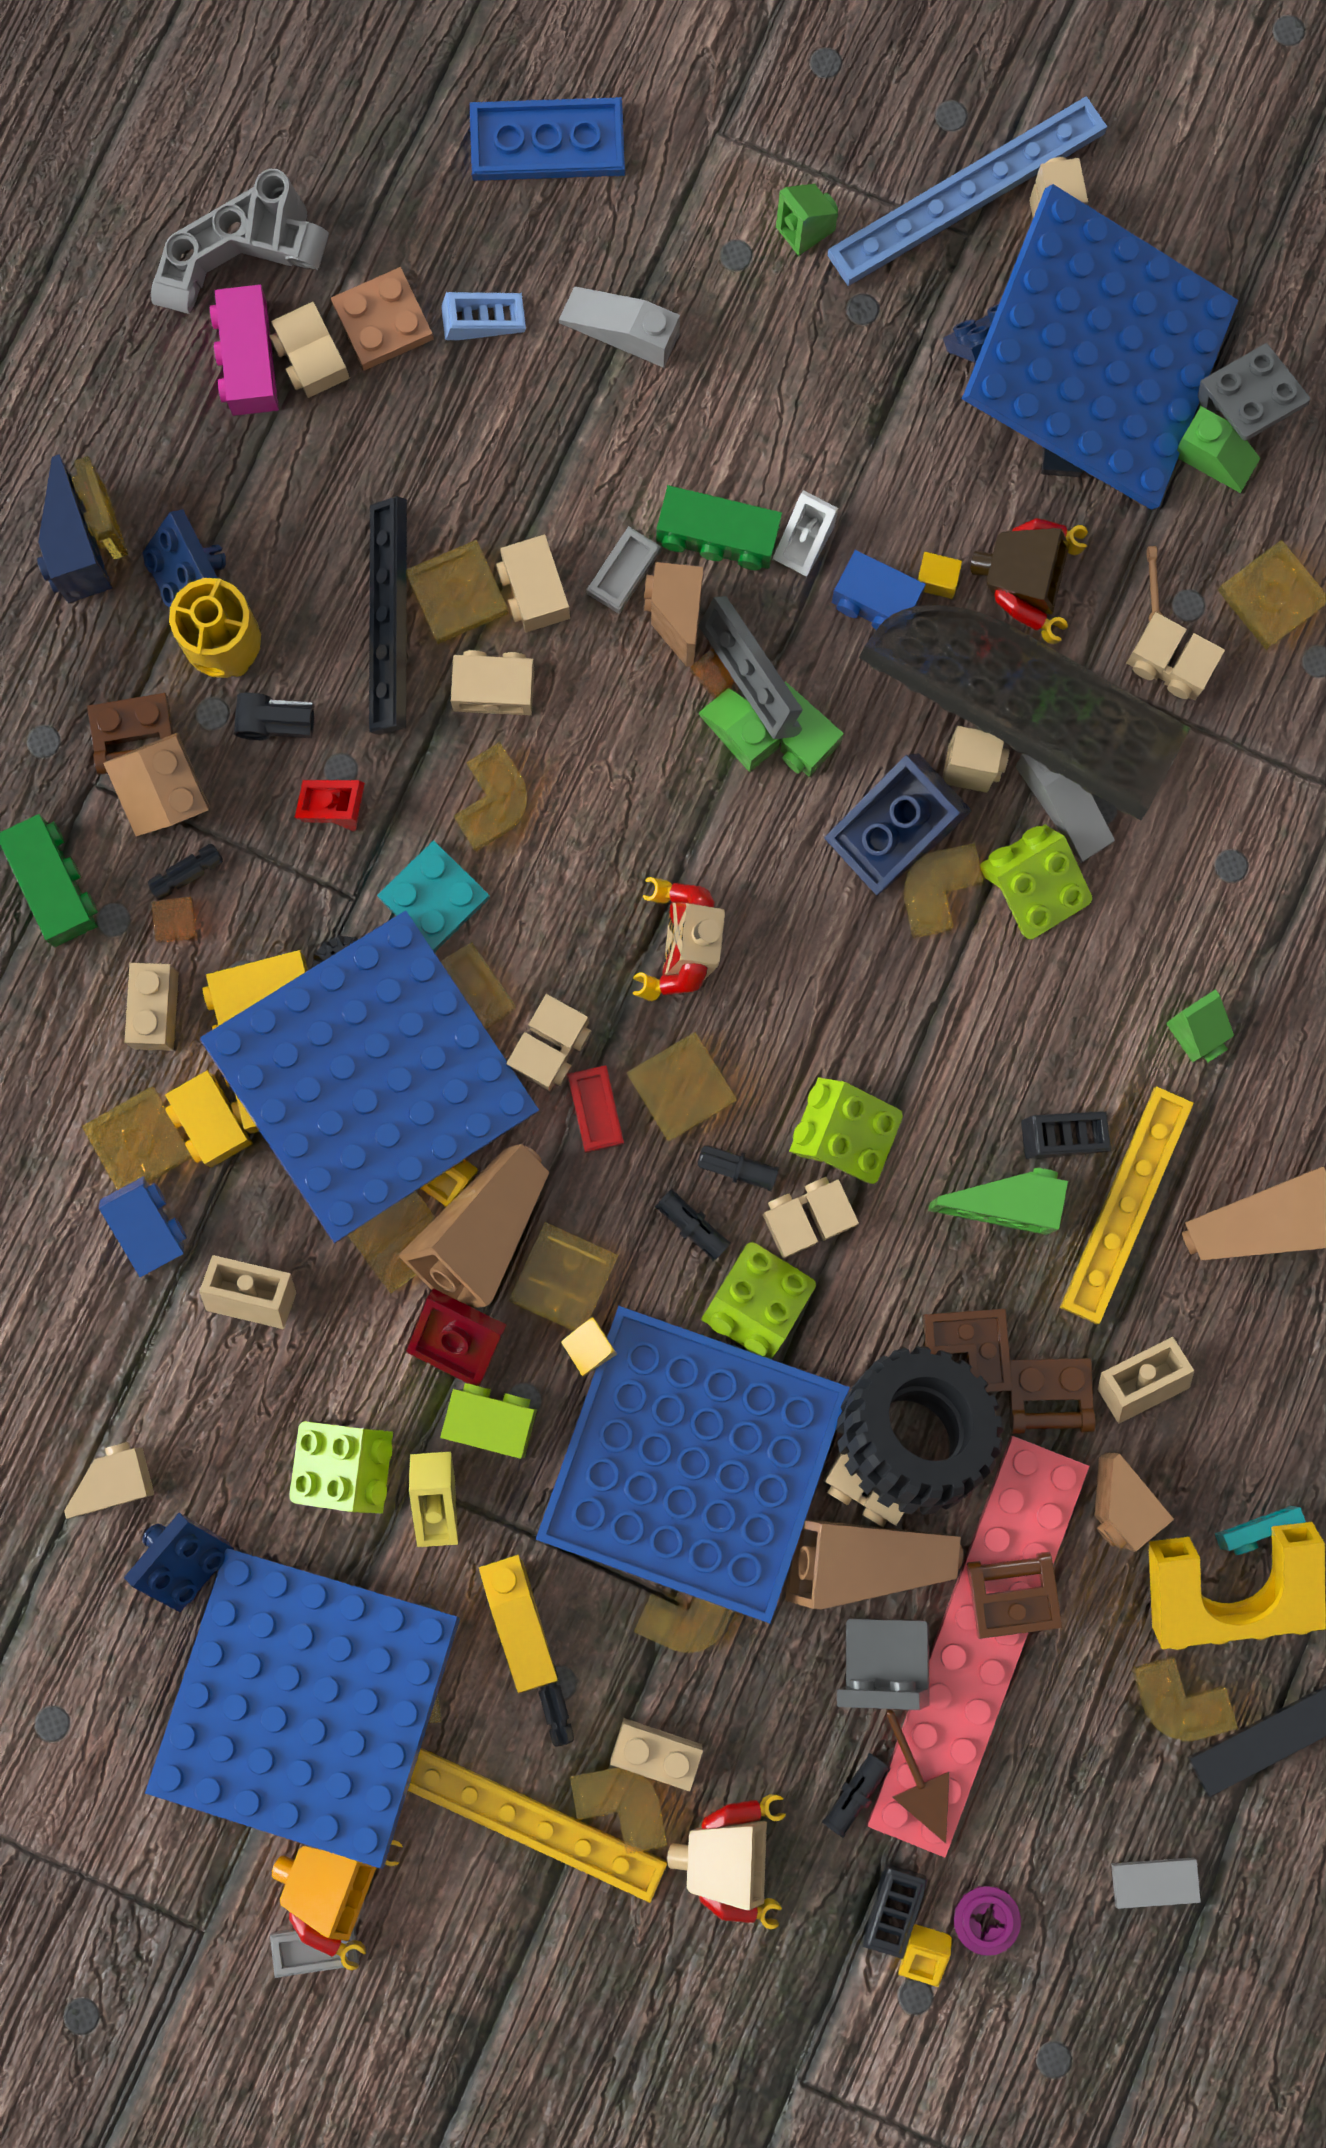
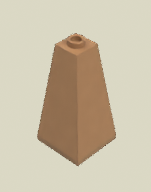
M523 1144L504 1149L399 1254V1257L431 1290L434 1288L472 1308L488 1306L494 1299L548 1177L549 1171L541 1164L540 1156L533 1149Z
M1325 1165L1185 1222L1188 1230L1182 1232V1236L1190 1254L1198 1253L1201 1260L1326 1248Z
M805 1519L788 1570L785 1601L822 1610L957 1579L958 1569H960L963 1563V1548L960 1545L961 1537L941 1533Z

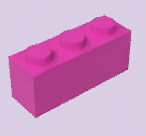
M252 285L215 290L216 305H210V316L213 329H219L220 341L214 342V353L217 366L223 365L224 378L218 379L221 403H228L233 416L278 411L272 344L269 337L270 326L267 300L262 286Z

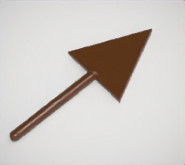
M888 1710L887 1717L917 1785L892 1796V1798L946 1843L949 1772L924 1782L895 1712Z

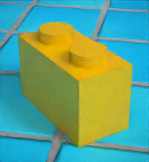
M208 1070L165 1094L170 1103L165 1110L177 1129L181 1126L184 1127L190 1140L185 1142V1145L196 1163L203 1161L205 1165L212 1168L253 1144L243 1125H239L233 1115L231 1104L215 1076Z

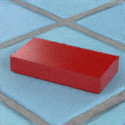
M607 1066L569 1073L568 1079L585 1153L623 1145L624 1140Z

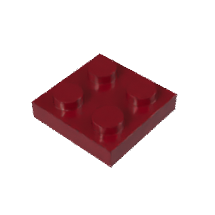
M433 1288L426 1299L406 1353L468 1384L480 1386L507 1325Z

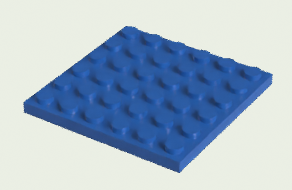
M1052 184L1045 188L962 400L1147 508H1157L1160 506L1179 457L1178 445L1190 426L1200 402L1198 399L1200 381L1211 373L1238 300Z
M406 910L200 1037V1041L334 1244L539 1111L512 1068L506 1064V1059Z
M618 1306L607 1337L617 1355L596 1368L535 1540L770 1624L837 1427V1419L842 1412L841 1405L850 1387Z
M227 1548L224 1553L225 1559L219 1568L145 1794L377 1868H384L460 1618Z

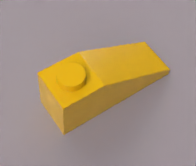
M519 1555L478 1567L518 1694L558 1681L523 1560Z

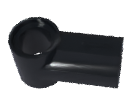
M245 692L237 694L234 735L236 737L247 740L269 739V736L312 738L315 722L313 702L272 700L270 696L260 693Z

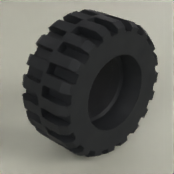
M916 1346L911 1353L909 1349L902 1348L893 1351L889 1357L882 1356L853 1385L852 1390L846 1395L841 1405L843 1413L837 1419V1431L844 1435L837 1442L840 1454H847L849 1458L845 1467L850 1476L854 1474L859 1476L862 1482L858 1486L866 1494L872 1490L879 1495L877 1502L888 1508L893 1503L899 1505L898 1510L900 1512L913 1514L920 1507V1512L923 1515L936 1513L940 1508L947 1510L955 1506L963 1498H966L983 1482L996 1466L995 1458L1001 1454L1003 1441L998 1436L1004 1431L1003 1418L995 1414V1411L1000 1407L995 1395L989 1396L985 1388L988 1386V1383L981 1375L976 1378L970 1372L972 1366L964 1360H961L959 1363L951 1360V1353L939 1350L934 1355L931 1354L929 1347ZM892 1402H916L929 1408L939 1417L947 1430L950 1441V1453L947 1460H926L915 1456L901 1445L890 1424L889 1408Z

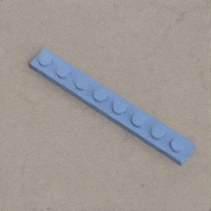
M1086 96L828 249L827 256L847 286H850L1037 175L1041 164L1046 163L1052 158L1067 157L1103 136L1107 125Z

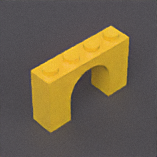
M298 950L206 974L208 986L202 988L208 1010H215L218 1022L217 1025L212 1026V1030L307 972L308 967L302 952ZM225 1079V1082H226L227 1087H230V1085L228 1084V1082H227L226 1079ZM236 1096L237 1101L232 1102L231 1107L239 1125H243L244 1130L250 1134L259 1132V1129Z
M1313 1522L1271 1527L1272 1569L1265 1585L1256 1594L1234 1603L1215 1602L1201 1594L1200 1557L1190 1537L1148 1541L1152 1628L1161 1648L1178 1650L1193 1645L1210 1643L1219 1645L1229 1641L1251 1638L1261 1640L1275 1635L1292 1633L1302 1635L1311 1631L1326 1629L1325 1543Z

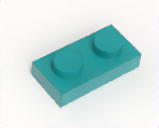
M1288 1506L1217 1532L1215 1536L1220 1549L1234 1550L1235 1555H1240L1257 1549L1259 1547L1257 1544L1258 1540L1272 1536V1526L1305 1523L1306 1520L1301 1507Z

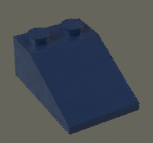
M59 454L51 459L38 540L43 556L38 557L37 562L44 580L49 581L53 592H60L67 603H71L113 588L78 484Z
M919 753L908 754L880 780L824 839L876 895H879L941 842L972 810Z

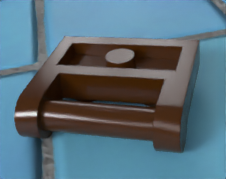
M166 693L87 706L94 749V764L98 775L108 774L103 764L104 762L136 750L109 753V745L156 737L163 739L174 734Z
M1091 1358L1010 1360L1013 1390L1009 1391L1012 1434H1024L1026 1429L1080 1428L1081 1432H1094L1095 1413L1093 1409ZM1078 1400V1412L1025 1413L1024 1401Z
M1050 1552L1037 1553L1036 1558L981 1565L980 1561L967 1562L968 1579L971 1587L977 1636L979 1639L1062 1628ZM1037 1574L1040 1576V1587L986 1594L984 1581Z

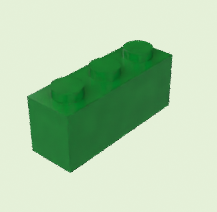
M667 485L656 528V542L662 543L665 549L674 552H684L685 549L699 552L703 558L711 561H722L723 558L736 561L739 566L748 570L769 569L780 528L782 512Z
M37 814L1 831L0 845L45 941L55 948L97 928L98 926L93 915L97 914L98 910L88 892L82 894L76 880L82 877L71 856L65 859L59 845L64 844L65 841L58 826L54 821L48 823L40 814Z

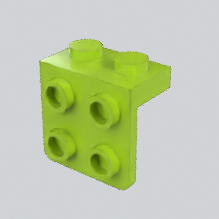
M1045 824L1027 830L1020 840L1010 846L996 849L989 855V859L979 864L984 877L1001 889L1022 935L1027 939L1038 937L1085 908L1092 901L1091 892L1065 836Z
M818 1078L808 1095V1104L801 1122L795 1128L789 1152L802 1158L824 1162L861 1181L874 1184L880 1177L902 1121V1112L898 1108L846 1082Z
M750 1242L745 1246L701 1320L710 1325L717 1333L726 1335L744 1346L747 1351L772 1360L814 1291L816 1282L810 1276L758 1244Z
M307 1421L302 1422L298 1428L290 1500L296 1504L341 1511L383 1514L384 1501L387 1496L386 1485L389 1462L392 1456L393 1432Z

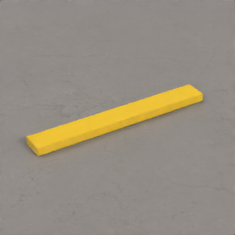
M423 1748L420 1749L409 1784V1792L651 1903L667 1866L666 1860Z

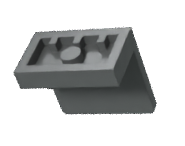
M1265 343L1202 379L1198 393L1200 402L1197 408L1199 409L1202 406L1211 412L1220 411L1239 436L1246 441L1309 405L1310 396L1271 347Z
M848 1619L846 1622V1686L837 1689V1707L921 1710L929 1706V1623L924 1620Z

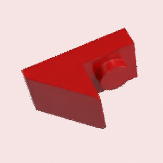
M303 780L295 818L305 823H334L348 830L356 831L365 783L360 780Z

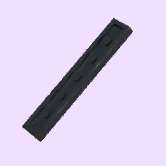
M399 496L370 505L369 733L377 735L406 728L407 499Z

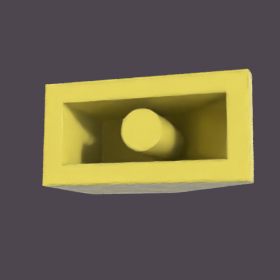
M451 1452L410 1454L409 1495L417 1547L458 1545L455 1477Z

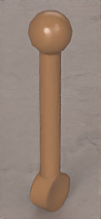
M1148 546L1146 553L1147 561L1149 562L1152 612L1148 618L1149 622L1155 612L1163 616L1159 609L1156 546Z

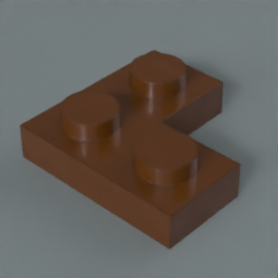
M1006 1309L923 1315L925 1347L931 1349V1354L935 1355L939 1350L951 1354L967 1353V1363L972 1366L970 1372L976 1378L981 1375L988 1383V1386L985 1388L986 1392L1013 1390Z

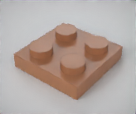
M401 267L330 298L363 370H367L434 340L433 333Z

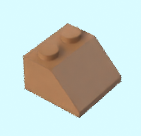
M656 562L654 575H646L644 611L651 612V625L684 665L694 667L703 567Z
M178 732L103 763L135 836L172 826L209 810L210 805Z
M1105 1452L1099 1457L1094 1515L1101 1525L1097 1527V1530L1112 1547L1116 1545L1119 1549L1125 1548L1136 1552L1171 1523L1174 1518L1121 1454Z

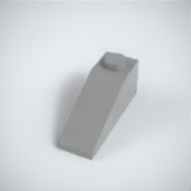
M575 286L559 318V323L663 368L680 335L679 314L646 300Z
M1055 734L1021 755L1015 766L1057 829L1065 836L1069 846L1081 863L1115 841L1077 765Z

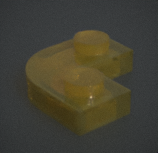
M500 742L466 762L467 767L486 796L453 816L475 852L512 830L522 819L527 807V791L524 780Z
M975 843L931 852L921 857L910 869L904 885V900L913 938L951 931L954 928L946 892L983 883Z
M650 1593L634 1632L678 1652H699L709 1648L718 1641L728 1625L733 1610L697 1597H693L689 1609L686 1610Z
M1173 1657L1132 1667L1144 1711L1153 1726L1163 1734L1181 1741H1195L1238 1729L1226 1687L1220 1686L1185 1696L1175 1658Z
M613 1768L570 1777L577 1820L619 1813L626 1855L667 1847L658 1796L650 1782L642 1775L622 1768Z

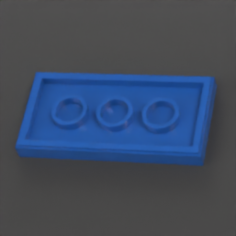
M622 97L470 102L473 181L625 176Z

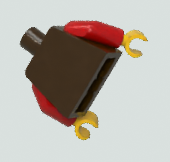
M1035 518L1013 528L1012 531L1001 532L997 536L993 553L975 551L971 560V573L973 575L988 576L987 586L995 597L996 603L1015 620L1033 630L1042 629V637L1047 643L1057 644L1062 639L1051 632V625H1056L1058 628L1065 630L1068 624L1061 617L1049 620L1047 619V614H1053L1067 554L1078 555L1087 547L1086 544L1075 541L1074 537L1083 539L1088 534V531L1082 525H1077L1068 531L1065 525Z

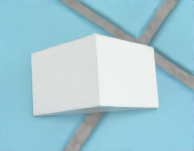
M803 490L776 549L773 560L807 577L835 527L838 508Z

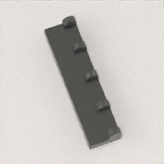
M727 596L714 597L698 625L772 738L782 739L797 736L802 731V727L796 720L803 709Z

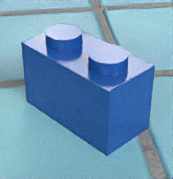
M855 550L834 590L831 603L837 605V610L848 617L857 618L860 616L872 622V627L883 634L892 635L894 633L902 636L922 597L926 584Z
M144 1176L100 1199L99 1210L139 1277L184 1253L182 1241L187 1239L179 1221L176 1218L169 1220L162 1206L167 1203L156 1183L149 1186Z

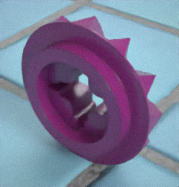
M978 1886L970 1892L964 1893L957 1907L954 1908L955 1931L963 1945L974 1953L986 1956L1000 1954L1011 1947L1018 1937L1021 1927V1916L1018 1906L1009 1894L996 1886ZM992 1903V1915L1003 1926L998 1924L996 1926L989 1925L981 1937V1924L971 1914H985L987 1908Z

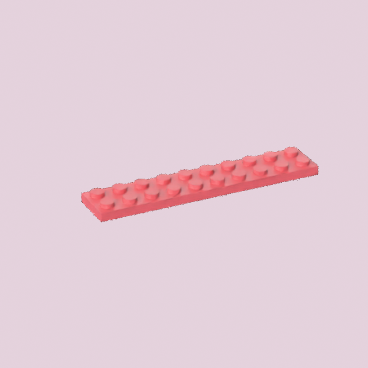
M1015 1436L1010 1437L929 1654V1706L921 1710H909L902 1727L924 1782L949 1772L946 1843L892 1798V1796L917 1786L898 1741L888 1764V1767L891 1769L882 1780L866 1823L868 1827L946 1858L1028 1633L983 1639L978 1638L967 1562L980 1561L981 1565L1036 1558L1037 1553L1050 1552L1054 1564L1088 1472V1465ZM1039 1574L984 1581L986 1594L1041 1586Z

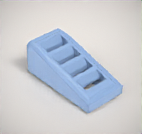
M446 292L441 307L445 340L474 339L522 333L526 330L522 293ZM504 306H509L511 320H504ZM488 308H493L495 320H489ZM472 310H478L479 320H473ZM462 311L463 320H457L456 312Z

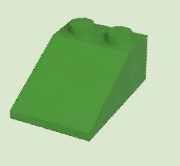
M1034 1168L1033 1172L939 1196L930 1202L928 1211L1048 1235L1059 1230L1068 1181L1057 1179L1058 1172Z

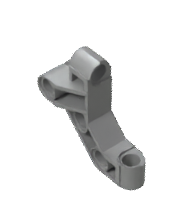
M271 168L264 170L258 175L254 187L175 232L168 238L151 288L152 303L190 314L197 300L199 290L203 286L206 273L240 253L288 266L296 265L318 270L329 232L316 224L306 222V206L284 172ZM241 222L239 230L232 234L227 233L230 225ZM190 249L194 250V253L190 259L186 261H180V258L185 251Z

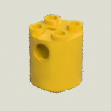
M202 578L190 582L177 593L170 606L169 623L176 641L189 662L198 671L211 677L228 678L244 675L260 651L261 633L258 623L242 593L233 584L218 578Z

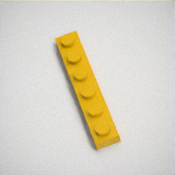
M1159 1087L1153 1089L1062 1301L1061 1309L1095 1324H1100L1194 1104L1193 1102Z

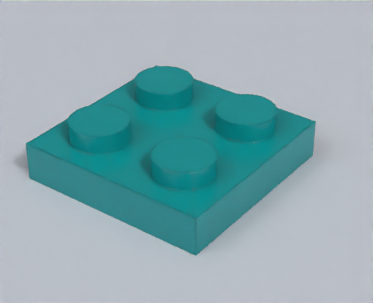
M434 840L377 895L396 916L405 910L407 911L434 953L490 899V895Z

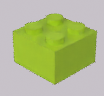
M467 1383L464 1384L463 1390L453 1389L440 1438L520 1459L525 1458L537 1413L536 1409L529 1408L530 1399L506 1393L503 1401L490 1398L491 1389Z

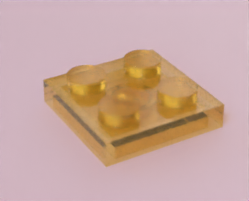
M89 456L74 460L78 475L73 476L72 481L79 499H83L87 512L84 513V517L91 535L95 536L100 549L107 548L113 559L129 555L106 485Z
M477 540L407 569V579L437 644L509 614L506 603Z
M1282 540L1223 583L1218 589V592L1266 651L1326 606V593Z
M696 1032L627 1072L628 1078L667 1142L672 1141L737 1102L736 1097Z
M153 1086L81 1126L117 1190L143 1176L147 1183L192 1158L182 1134L172 1123L165 1110V1104Z

